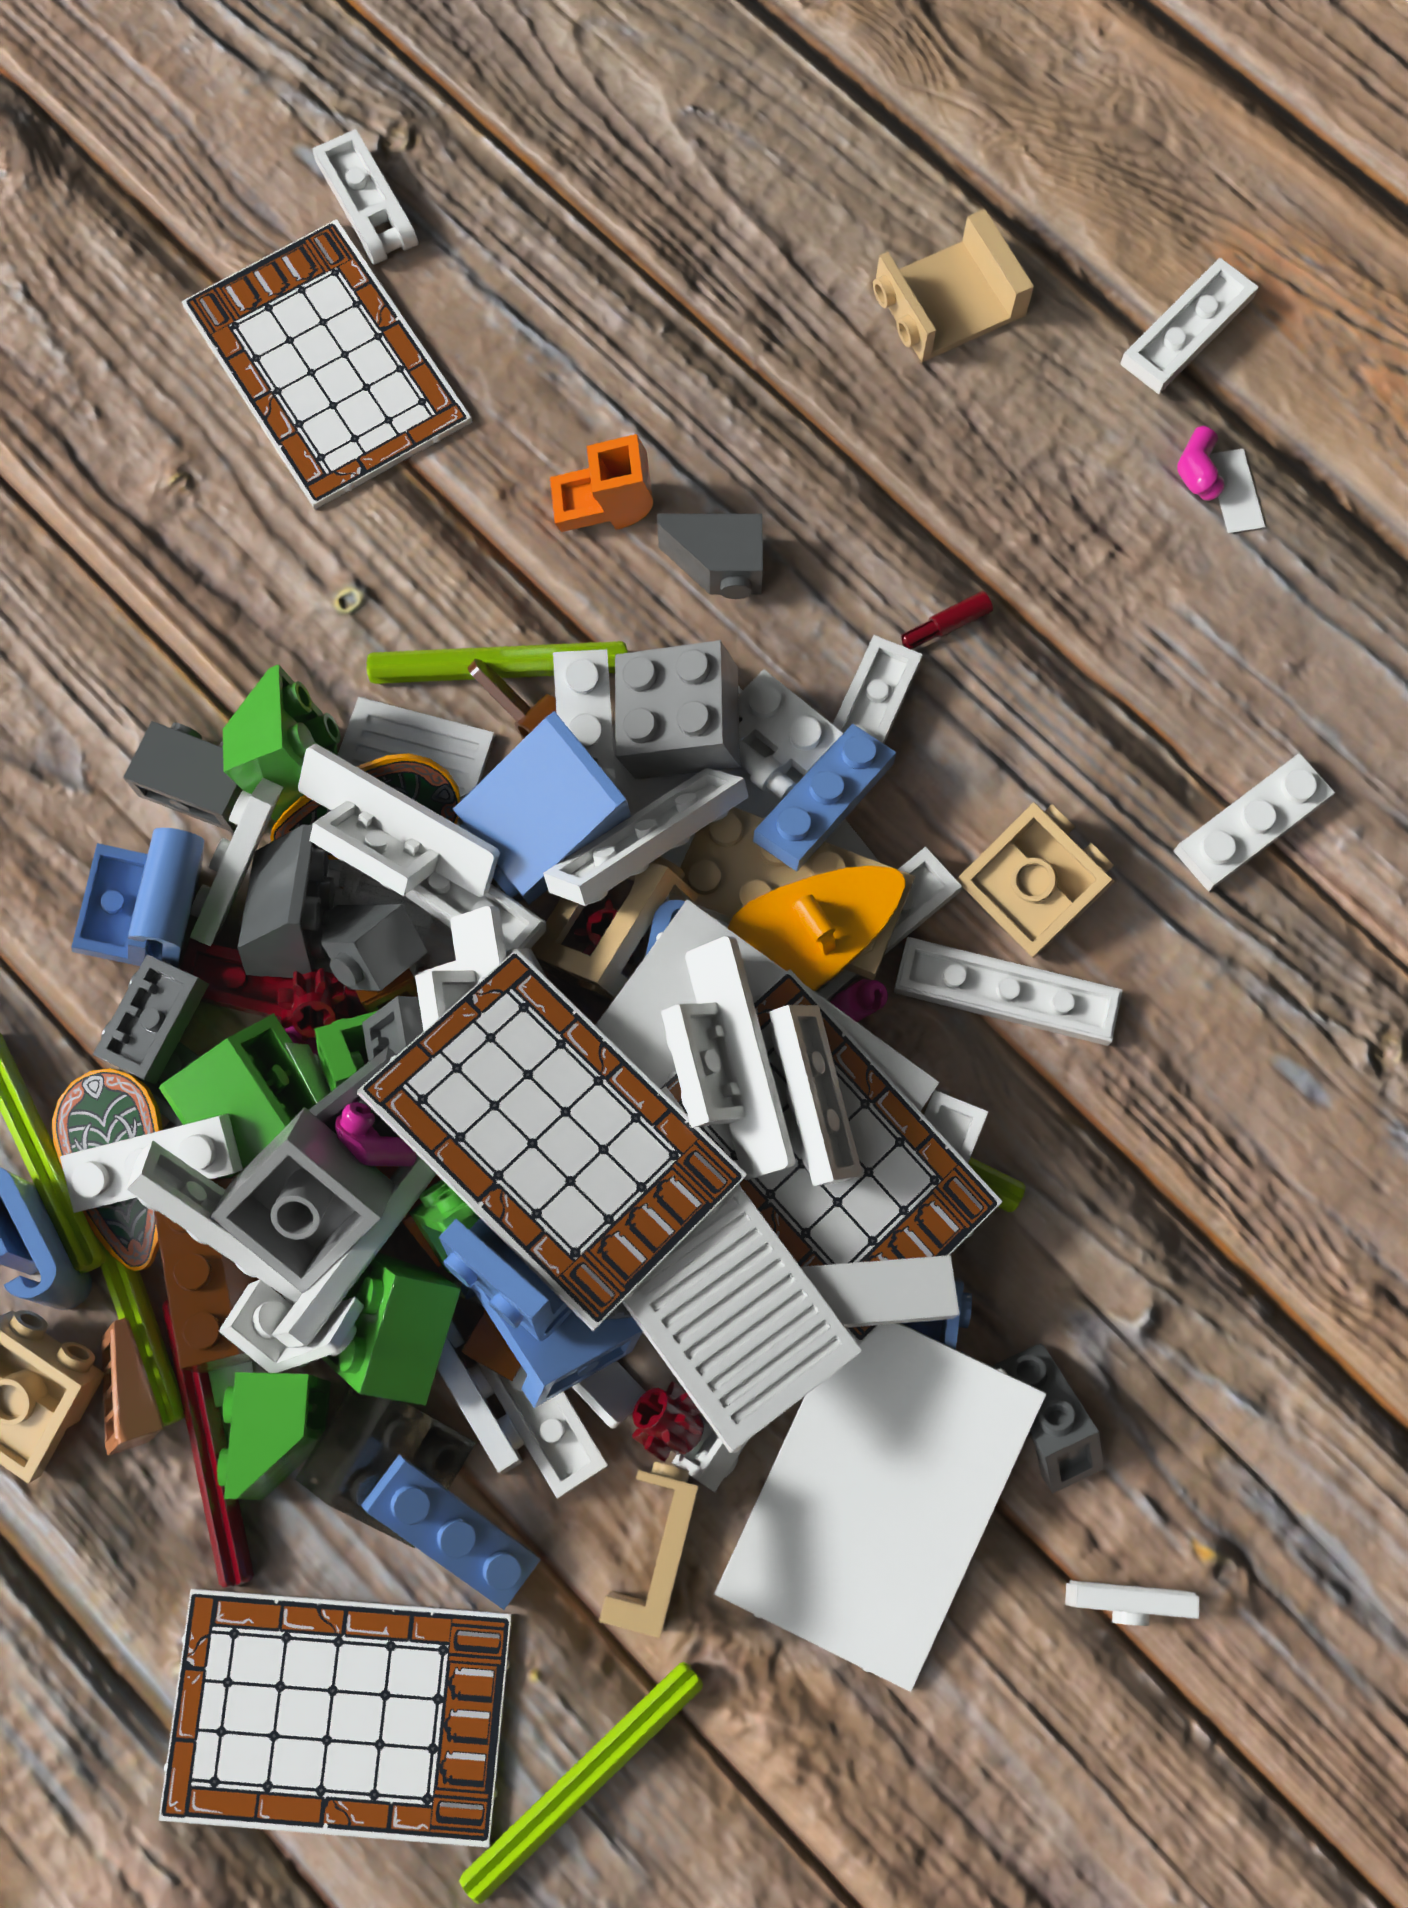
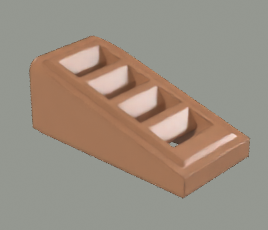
M126 1318L114 1321L101 1337L102 1371L105 1373L103 1377L105 1448L107 1449L108 1456L150 1442L164 1426L129 1320L126 1321Z

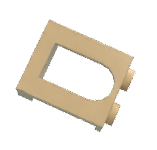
M658 857L650 863L645 871L627 878L635 881L633 887L591 956L562 945L563 940L584 908V905L562 897L546 921L545 933L532 946L531 950L539 964L559 980L613 1002L628 981L621 974V971L651 924L656 910L663 904L668 894L688 899L692 902H695L699 895L682 881L685 873L681 868L665 858Z
M654 1462L651 1473L638 1470L636 1480L675 1490L647 1600L610 1591L605 1596L599 1622L657 1638L661 1637L698 1491V1486L687 1483L689 1478L688 1470L659 1462Z

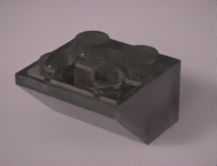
M350 1387L295 1480L327 1505L415 1548V1546L368 1514L361 1506L398 1455L404 1457L449 1490L476 1442L409 1402L362 1395Z

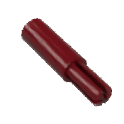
M981 591L931 616L929 621L901 634V642L904 647L912 650L936 637L941 638L993 612L992 602L986 592Z

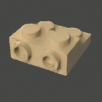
M1034 802L956 879L1032 958H1035L1074 919L1077 920L1115 883L1107 874L1114 864L1091 842L1082 849L1068 835L1075 826L1053 804L1043 811Z
M12 1310L0 1315V1464L29 1484L41 1477L66 1429L80 1421L105 1373L92 1365L95 1356L87 1347L75 1342L61 1344L45 1333L48 1323L41 1316L26 1310H19L17 1312Z

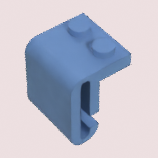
M156 828L153 830L148 854L97 843L71 946L72 952L141 966L146 955H149L179 968L191 916L190 910L194 902L202 868L204 839L194 833L180 829Z
M0 1167V1265L29 1275L39 1271L41 1275L40 1282L18 1276L3 1286L10 1294L58 1310H68L80 1305L91 1292L92 1278L90 1273L81 1274L74 1269L34 1183Z
M481 1218L470 1229H467L460 1221L455 1219L439 1236L448 1256L443 1261L446 1268L467 1287L470 1288L473 1284H476L491 1298L488 1302L491 1308L513 1328L516 1329L519 1325H522L541 1342L548 1338L572 1313V1310Z

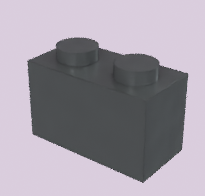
M151 721L123 776L125 781L137 796L235 833L238 825L230 822L229 817L243 790L224 772L223 741L217 746L202 740L201 734L186 725L173 723L170 728Z

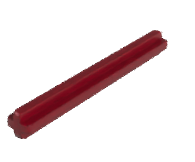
M167 1300L163 1304V1311L216 1572L220 1586L222 1588H230L251 1581L254 1572L239 1500L224 1499L225 1486H219L217 1481L219 1455L223 1448H228L220 1409L215 1406L209 1373L200 1374L182 1370L179 1367L169 1300Z

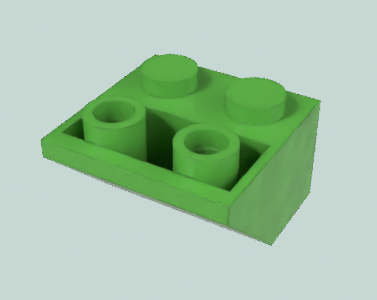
M279 664L266 671L223 728L224 772L242 790L252 794L262 778L282 786L283 790L271 815V818L277 822L283 812L303 796L298 790V784L306 749L313 744H318L337 755V743L341 740L338 725L329 713H323L313 703L306 687L301 682H294Z
M274 1013L226 1038L159 1086L160 1091L183 1125L229 1114L243 1170L304 1108L309 1110L317 1104L285 1043L293 1042ZM243 1170L217 1178H233Z
M378 1252L342 1300L345 1301L355 1297L364 1304L361 1313L354 1323L357 1331L353 1340L338 1355H328L321 1359L359 1394L426 1405L461 1288L439 1273Z
M235 1372L234 1386L226 1388L223 1400L224 1422L231 1423L229 1448L221 1450L217 1466L219 1486H225L224 1499L263 1500L326 1442L330 1381L310 1374Z

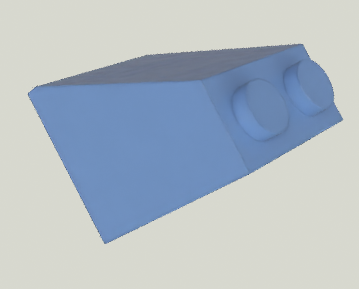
M555 711L538 724L453 808L463 822L460 825L461 828L499 850L497 867L493 875L494 880L508 896L512 898L517 893H520L528 904H531L548 890L543 874L545 871L631 817L627 799Z

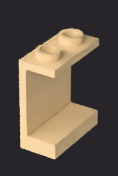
M986 209L967 216L964 236L961 242L901 269L897 267L889 252L879 255L876 279L873 280V289L879 304L883 308L888 307L897 321V330L902 342L906 347H913L921 362H925L1026 316L1034 285Z

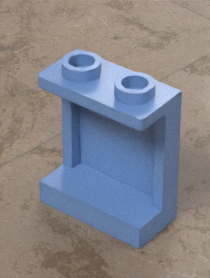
M463 1283L461 1285V1292L466 1299H470L475 1295L478 1297L526 1372L527 1377L521 1389L533 1408L631 1353L643 1332L634 1318L604 1320L592 1331L572 1311L548 1338L540 1342L522 1325L515 1329L503 1320L488 1304L491 1298L476 1284H473L470 1288Z

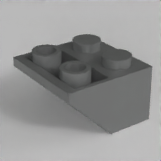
M302 825L254 851L238 943V951L246 975L293 978V972L295 971L301 974L314 972L316 958L324 959L326 956V950L321 943L326 925L321 924L323 911L333 908L335 882L333 877H327L328 851L309 841L313 825Z

